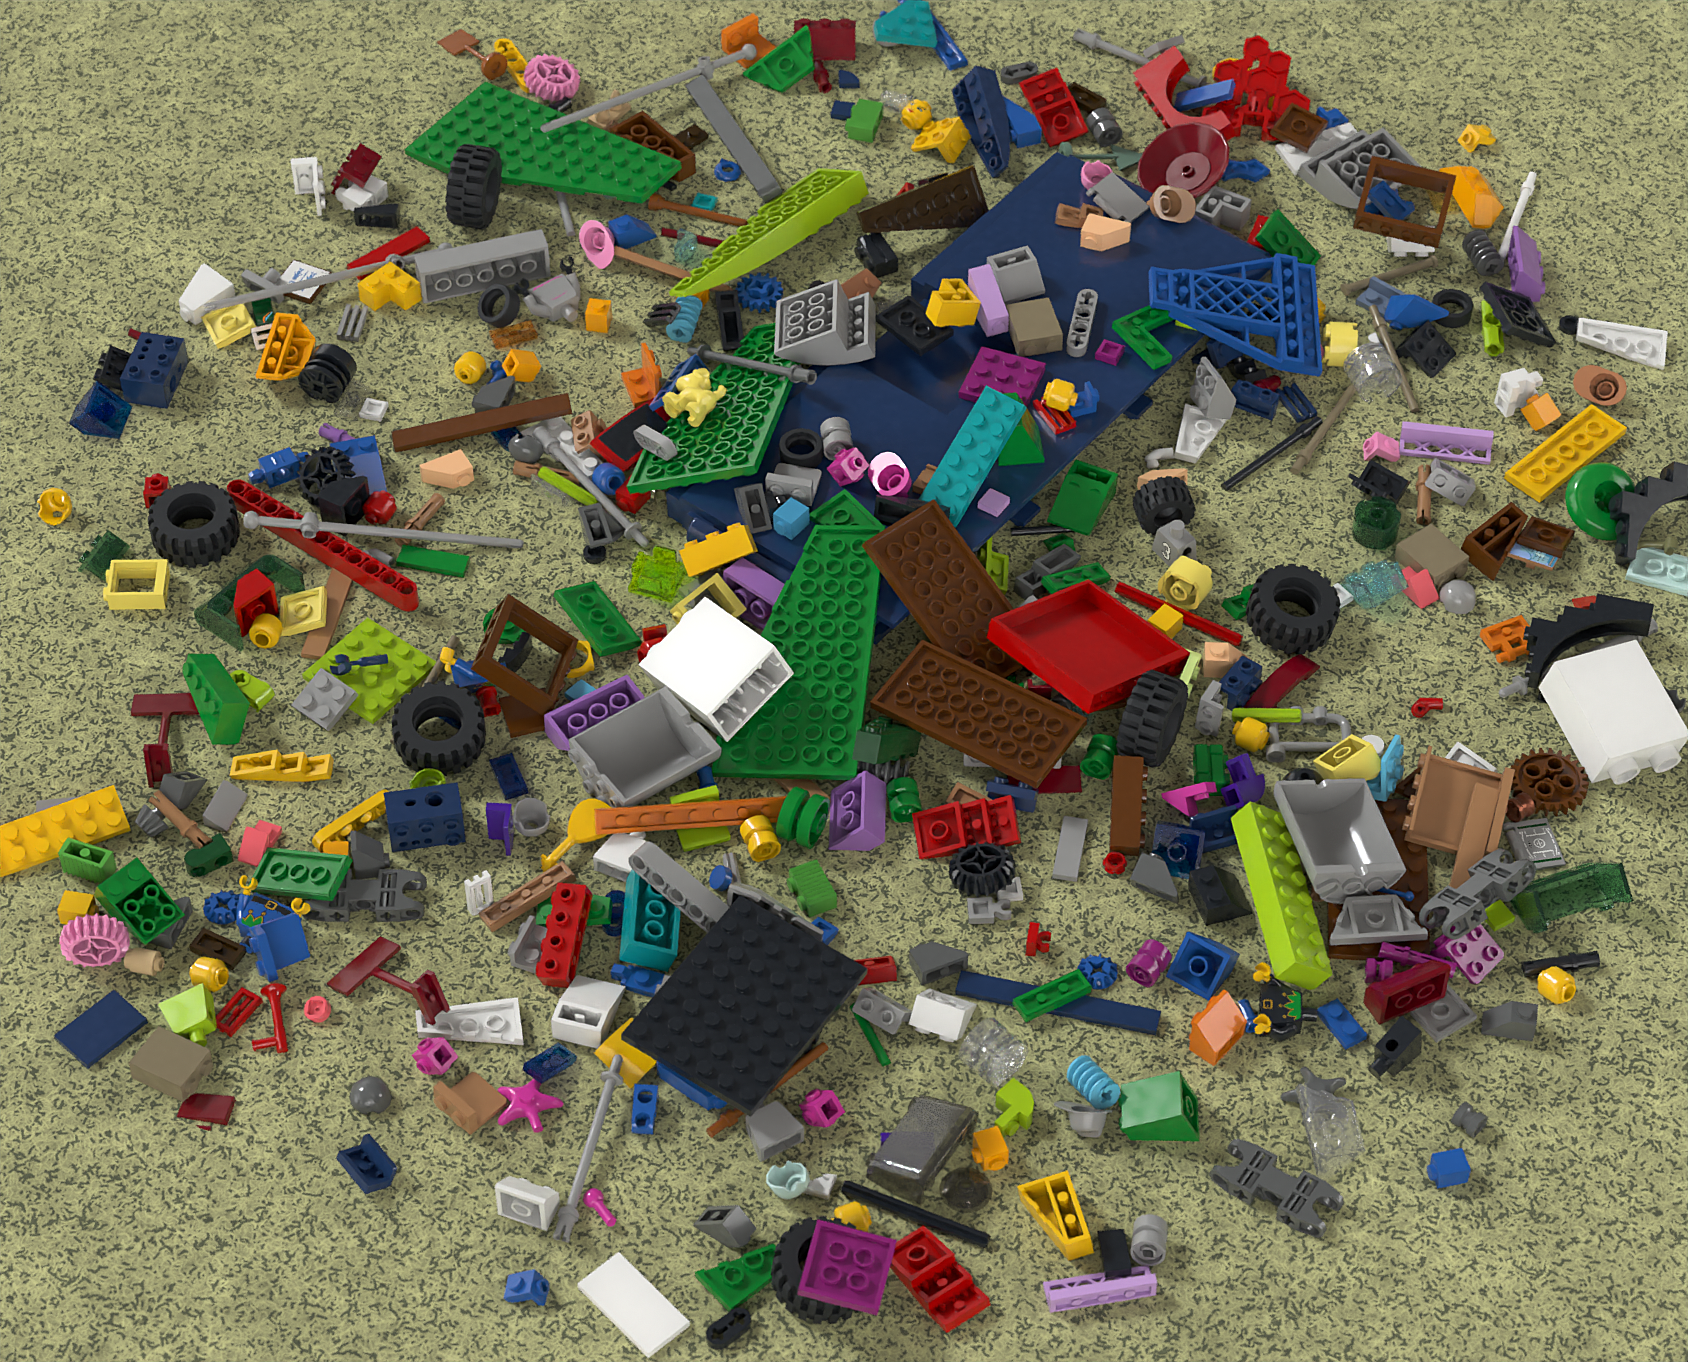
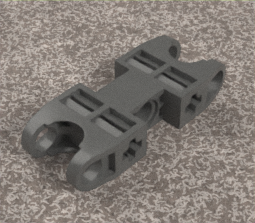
M1497 849L1468 869L1470 879L1457 889L1446 886L1423 906L1419 914L1420 924L1428 929L1443 925L1442 933L1444 936L1452 940L1461 938L1488 918L1485 909L1495 901L1501 899L1509 902L1524 890L1535 877L1536 865L1528 859L1517 860L1512 863V854L1505 849ZM1505 855L1503 863L1500 862V857ZM1528 866L1527 874L1522 877V871ZM1433 911L1434 916L1427 922L1428 914ZM1454 925L1456 929L1450 934V928Z
M348 869L333 901L316 899L307 901L306 903L310 905V910L317 912L309 911V913L302 916L306 919L324 922H349L350 912L369 910V912H376L377 922H402L421 919L424 916V905L421 902L413 901V898L406 897L402 890H424L427 886V878L416 871L379 869L378 879H353L352 870Z
M1241 1139L1232 1140L1227 1150L1230 1155L1238 1158L1242 1163L1235 1167L1215 1165L1209 1173L1211 1180L1228 1194L1251 1205L1256 1196L1264 1200L1267 1198L1274 1202V1205L1278 1207L1276 1214L1278 1221L1299 1232L1317 1238L1324 1235L1327 1226L1318 1218L1319 1215L1313 1210L1314 1203L1318 1201L1335 1211H1339L1344 1205L1343 1196L1326 1181L1305 1170L1296 1179L1276 1168L1277 1155L1254 1143Z

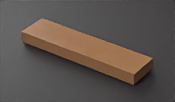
M561 861L479 912V917L493 933L552 896L553 891H556L557 882L569 884L577 880L575 874Z

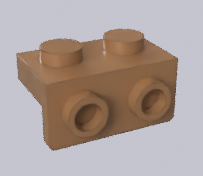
M591 410L572 418L571 425L575 451L579 454L590 449L600 460L605 459L589 444L591 440L607 429L605 422L601 418L598 419Z

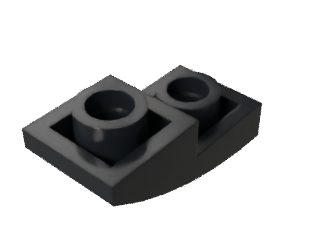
M1245 355L1233 359L1227 365L1231 374L1241 381L1251 383L1267 378L1265 369L1257 368L1255 360L1246 358Z
M522 632L519 641H515L513 649L506 648L503 657L500 656L498 662L505 661L508 669L514 673L517 672L527 660L533 648L532 635Z

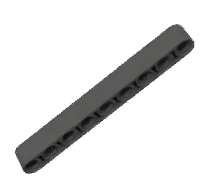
M702 74L685 84L689 95L692 96L705 118L709 120L711 127L719 135L720 140L727 147L733 159L736 160L741 171L745 173L750 184L754 186L755 191L762 198L764 204L781 195L783 192L776 179Z

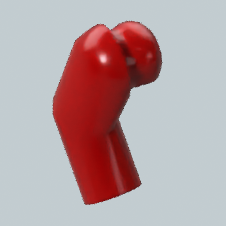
M1419 698L1411 707L1413 716L1420 718L1430 710H1442L1443 698Z

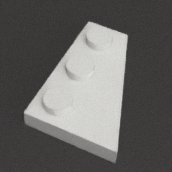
M1185 404L1173 458L1196 463L1227 419L1206 418L1198 407Z

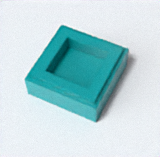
M697 192L691 206L713 211L718 197Z

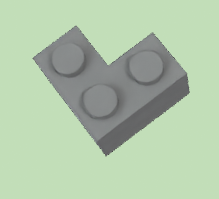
M1214 185L1196 206L1195 215L1218 227L1222 224L1240 231L1250 217L1251 199Z

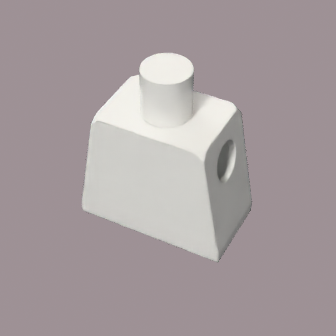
M631 832L630 835L626 833L613 834L594 854V870L626 882L632 870L628 859L646 842L644 840L646 833Z

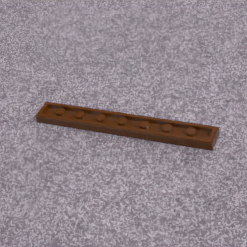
M559 394L391 431L395 452L407 451L572 414L569 394Z

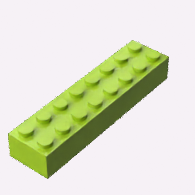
M1250 801L1231 817L1275 978L1308 990H1314L1333 974L1324 947V940L1318 926V919L1313 909L1312 899L1306 885V878L1301 868L1300 858L1281 812Z

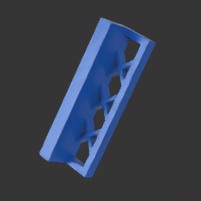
M697 354L675 367L649 405L652 411L664 405L662 398L666 393L680 394L676 388L678 378L693 373L695 369L706 368L710 371Z

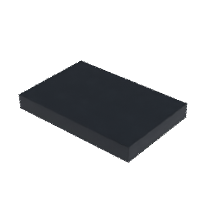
M909 295L876 315V322L919 356H922L954 335V329L950 326H935L926 315L927 309Z

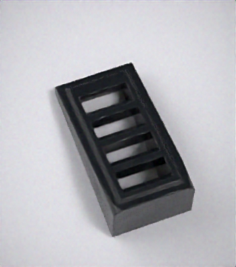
M392 203L354 208L356 226L398 228L401 217L399 204Z

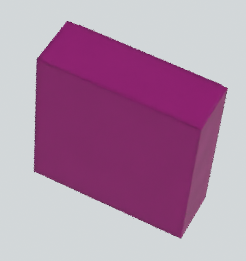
M1104 339L1095 353V359L1116 366L1125 352V346Z

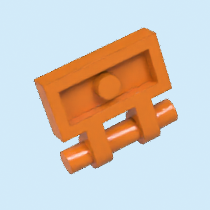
M1522 615L1481 629L1479 636L1491 652L1499 649L1502 651V653L1496 655L1498 663L1505 661L1509 663L1516 660L1518 656L1523 654L1529 655L1530 651L1526 650L1527 640H1523L1525 627H1530V625ZM1519 643L1521 646L1512 648L1511 645Z

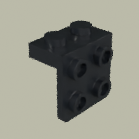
M1371 459L1359 478L1351 473L1348 475V478L1353 480L1351 485L1367 495L1370 494L1387 506L1390 502L1397 505L1411 483Z

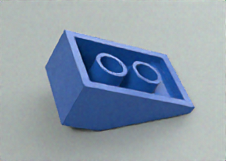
M375 435L330 443L331 447L336 448V450H342L345 455L350 457L349 462L355 465L351 469L356 473L353 477H367L370 495L375 491L380 492L383 490L387 492ZM332 461L334 471H337V467L335 463Z

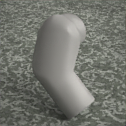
M377 548L363 550V552L388 567L395 563L394 557Z

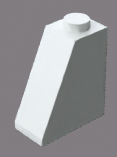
M205 263L202 264L179 299L181 317L185 321H191L197 325L202 321L201 317L209 313L204 309L215 306L203 307L204 304L235 297L233 283Z

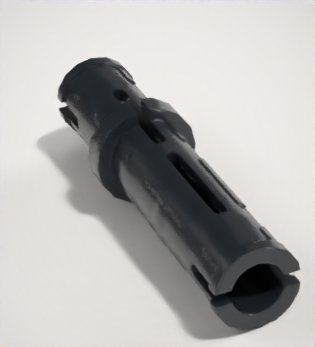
M1597 951L1577 954L1569 952L1568 955L1522 961L1521 969L1523 973L1525 972L1523 974L1524 978L1539 975L1542 971L1554 966L1573 973L1577 972L1578 969L1599 967L1600 957Z

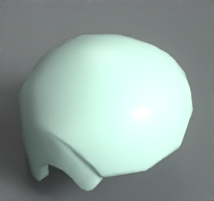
M787 1161L784 1167L773 1165L766 1175V1183L776 1196L786 1200L801 1195L807 1189L810 1181L808 1170L801 1163H792L791 1161Z

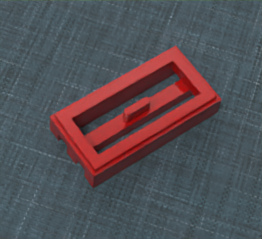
M1041 397V401H1038V399L1033 401V407L1055 435L1076 427V421L1068 411L1064 412L1048 407L1043 397ZM1044 406H1046V408L1050 411L1051 416L1045 410ZM1053 418H1054L1055 420H1057V422L1061 425V427H1059V426L1056 424V422L1053 420Z
M241 987L215 1016L216 1026L219 1031L225 1032L228 1036L232 1037L263 1002L262 997ZM244 995L247 996V998L241 1003V1005L237 1006L234 1009V1011L232 1012L233 1014L226 1020V1022L224 1024L221 1023V1021L242 999V997Z

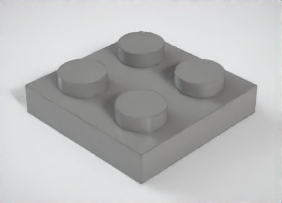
M320 668L291 706L326 731H329L357 698L358 693Z

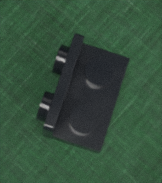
M111 345L106 353L102 352L98 361L101 368H97L93 380L96 381L94 389L99 390L101 385L104 384L122 391L120 377L132 353Z

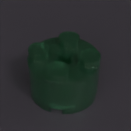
M1378 496L1371 497V500L1365 502L1361 500L1356 505L1352 524L1354 541L1370 549L1385 550L1397 540L1401 520V512L1397 510L1396 504L1387 498Z

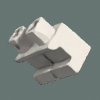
M372 175L363 188L348 181V189L340 186L335 192L336 199L343 203V209L346 211L350 209L353 212L354 208L380 205L388 198L387 182Z
M1525 368L1501 374L1494 401L1495 405L1505 417L1514 415L1516 408H1522L1527 405L1525 400L1536 393L1538 394L1535 387L1542 385L1543 378L1537 371L1528 373Z

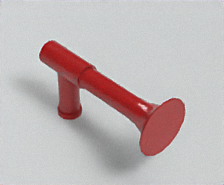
M272 983L262 987L260 990V994L268 997L270 1001L274 1036L258 1040L253 1039V1051L276 1046L277 1053L288 1052L280 1002L281 995L287 991V987L284 984Z

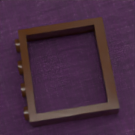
M1372 156L1353 229L1438 248L1457 175ZM1373 177L1444 193L1445 196L1437 228L1364 212Z
M507 594L494 610L471 670L543 715L549 708L553 710L555 704L560 699L558 694L566 684L564 678L572 668L569 664L577 654L575 649L579 639L510 594ZM507 620L559 653L545 691L540 690L492 658Z

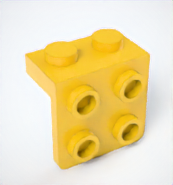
M960 117L945 118L936 122L930 121L923 126V130L915 138L911 150L917 152L938 147L945 161L954 163L971 138V135Z

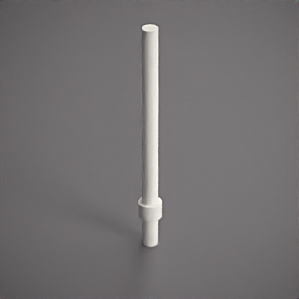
M1530 172L1526 181L1521 186L1520 198L1498 252L1503 260H1505L1508 253L1513 226H1518L1529 195L1533 194L1534 182L1537 177L1535 172Z

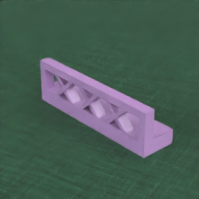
M1403 421L1399 453L1404 456L1432 459L1436 457L1441 460L1490 465L1494 431ZM1405 442L1414 443L1418 448L1415 450L1404 449ZM1433 445L1439 447L1441 450L1438 452H1430L1427 449V447ZM1452 448H1460L1463 451V453L1460 455H1455L1451 453L1449 450H1451ZM1476 450L1486 451V458L1476 457L1472 452Z
M1144 1265L1132 1267V1275L1126 1278H1122L1123 1276L1105 1278L1104 1272L1043 1282V1288L1049 1311L1052 1313L1154 1296L1157 1289L1155 1273L1151 1274L1149 1266ZM1144 1273L1142 1276L1132 1277V1275ZM1111 1278H1114V1279H1115V1280H1111V1281H1106V1279H1111ZM1081 1283H1089L1087 1285L1079 1286ZM1057 1287H1062V1288H1063V1289H1057V1290H1050L1051 1288H1057Z

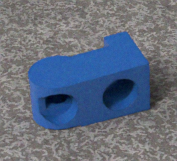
M634 1085L633 1134H654L655 1117L657 1116L659 1101L658 1085ZM642 1092H649V1093H651L652 1095H649V1094H640V1093H642Z

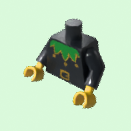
M1261 962L1255 966L1257 971L1253 974V979L1257 982L1263 980L1264 983H1261L1259 1015L1253 1020V1023L1257 1024L1255 1032L1259 1034V1037H1270L1277 1042H1283L1301 1033L1302 1021L1317 1022V1007L1302 1006L1301 991L1295 990L1276 979L1273 974H1270L1271 969L1267 963Z

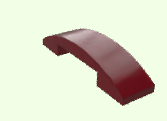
M1303 654L1292 657L1278 667L1260 685L1243 708H1277V704L1302 680L1306 681L1320 668V665Z

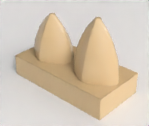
M614 90L610 99L620 96V92ZM626 102L591 115L588 118V123L602 129L610 120L618 121L631 110V105Z

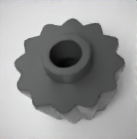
M146 804L143 805L135 820V823L151 838L169 828L163 821L166 817L156 807L151 810Z

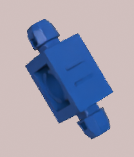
M290 447L259 458L260 469L257 468L248 474L251 484H258L265 480L268 487L272 488L299 478L300 475L296 472L300 470L299 467L302 468L299 462L306 461L305 455L308 452H301L295 456Z

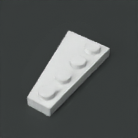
M1349 122L1324 130L1307 153L1286 142L1277 144L1275 150L1296 176L1302 163L1358 132Z
M1579 317L1576 334L1577 341L1663 370L1665 366L1668 331Z
M562 417L543 420L520 432L521 438H524L526 435L532 436L533 431L537 427L543 426L552 437H556L560 441V448L590 480H592L595 468L603 464L590 449L579 454L575 451L572 428ZM549 454L553 459L559 461L554 454Z
M518 997L449 1006L451 1010L448 1013L441 1011L434 1017L436 1023L433 1026L426 1023L421 1010L415 1011L418 1038L444 1037L446 1040L524 1045Z

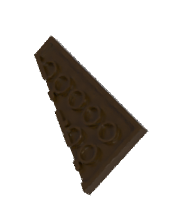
M971 165L856 213L864 233L970 228L989 209L975 166Z

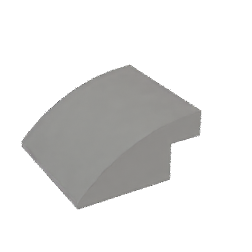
M1381 128L1371 135H1368L1364 130L1359 131L1302 163L1297 175L1328 200L1345 207L1358 209L1372 156L1421 166L1384 128ZM1373 177L1370 190L1384 179ZM1384 180L1392 190L1404 185ZM1367 198L1365 206L1372 203V201L1369 198Z
M838 279L778 300L776 303L775 355L794 362L812 365H841L874 358L876 305L871 295L867 292L848 299Z

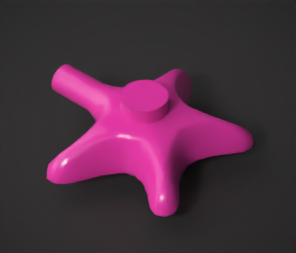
M537 1075L522 1087L503 1086L498 1088L497 1091L511 1102L509 1107L499 1117L498 1124L503 1126L512 1120L525 1117L529 1119L533 1132L539 1133L543 1130V1126L538 1113L546 1109L560 1108L564 1104L557 1097L539 1092L543 1078Z

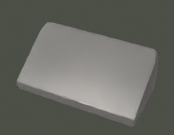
M223 780L203 813L204 826L227 832L248 794L230 782Z

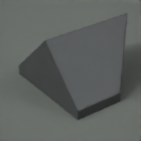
M601 503L578 508L583 538L590 548L614 543L624 535L625 529L601 506Z

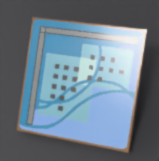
M1518 538L1507 555L1508 557L1526 562L1525 567L1533 570L1535 566L1552 571L1559 560L1557 557L1517 544Z

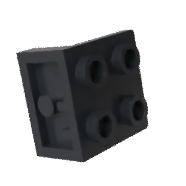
M1429 321L1414 329L1395 349L1399 359L1401 357L1406 359L1410 356L1429 378H1434L1456 355L1455 350Z

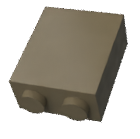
M1049 297L1005 305L1009 314L1008 330L1018 356L1025 357L1062 350L1063 333Z
M1432 524L1399 542L1396 546L1394 557L1405 568L1410 566L1416 573L1427 569L1436 589L1442 588L1445 583L1455 577L1461 578L1468 570L1469 556Z
M158 1026L129 1061L131 1078L184 1102L189 1095L196 1091L198 1083L203 1076L210 1074L213 1062L211 1050Z

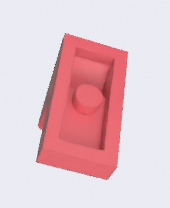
M1408 566L1391 576V581L1420 609L1439 599L1427 569L1416 573Z
M259 820L255 828L247 826L244 831L238 861L258 867L268 847L273 848L282 833V827L263 820Z

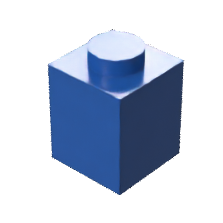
M1462 1148L1433 1153L1431 1155L1430 1164L1427 1165V1174L1431 1181H1435L1437 1189L1468 1183L1471 1169Z

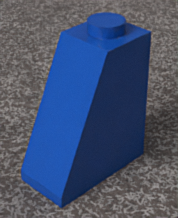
M656 1061L657 1075L660 1079L706 1110L720 1109L728 1104Z

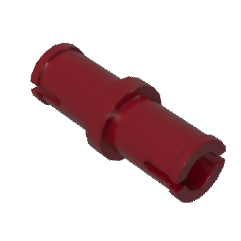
M815 59L813 80L817 83L820 92L828 93L832 89L829 73L824 68L823 61Z

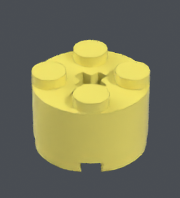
M1329 322V324L1325 325L1322 341H1326V346L1324 347L1322 363H1326V366L1336 367L1355 366V361H1351L1352 355L1357 354L1358 330H1354L1357 327V323Z
M1180 556L1159 579L1158 591L1160 595L1163 593L1166 602L1186 611L1195 610L1212 589V571L1207 565H1202L1186 556Z

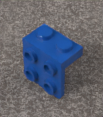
M291 913L249 928L252 937L249 938V943L258 959L255 962L257 971L268 982L279 979L277 970L310 957L301 920L296 913Z

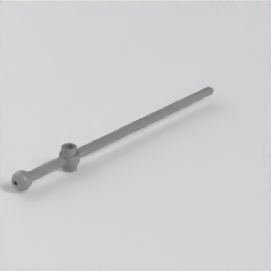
M746 44L742 47L741 51L714 61H710L709 56L698 58L697 67L545 123L541 125V131L548 132L698 75L703 74L706 80H710L713 78L714 69L743 58L746 60L754 59L757 55L756 47L752 44Z
M446 242L440 244L438 249L404 257L391 254L383 262L204 304L203 307L215 305L214 307L204 309L206 312L370 274L390 261L393 264L395 263L400 269H403L405 265L415 263L414 256L445 250L453 248V246Z
M248 511L244 514L243 524L248 529H255L258 525L300 529L303 537L308 539L314 538L318 531L507 548H522L524 544L520 539L320 522L317 514L313 512H307L301 520L264 517L259 516L254 511Z

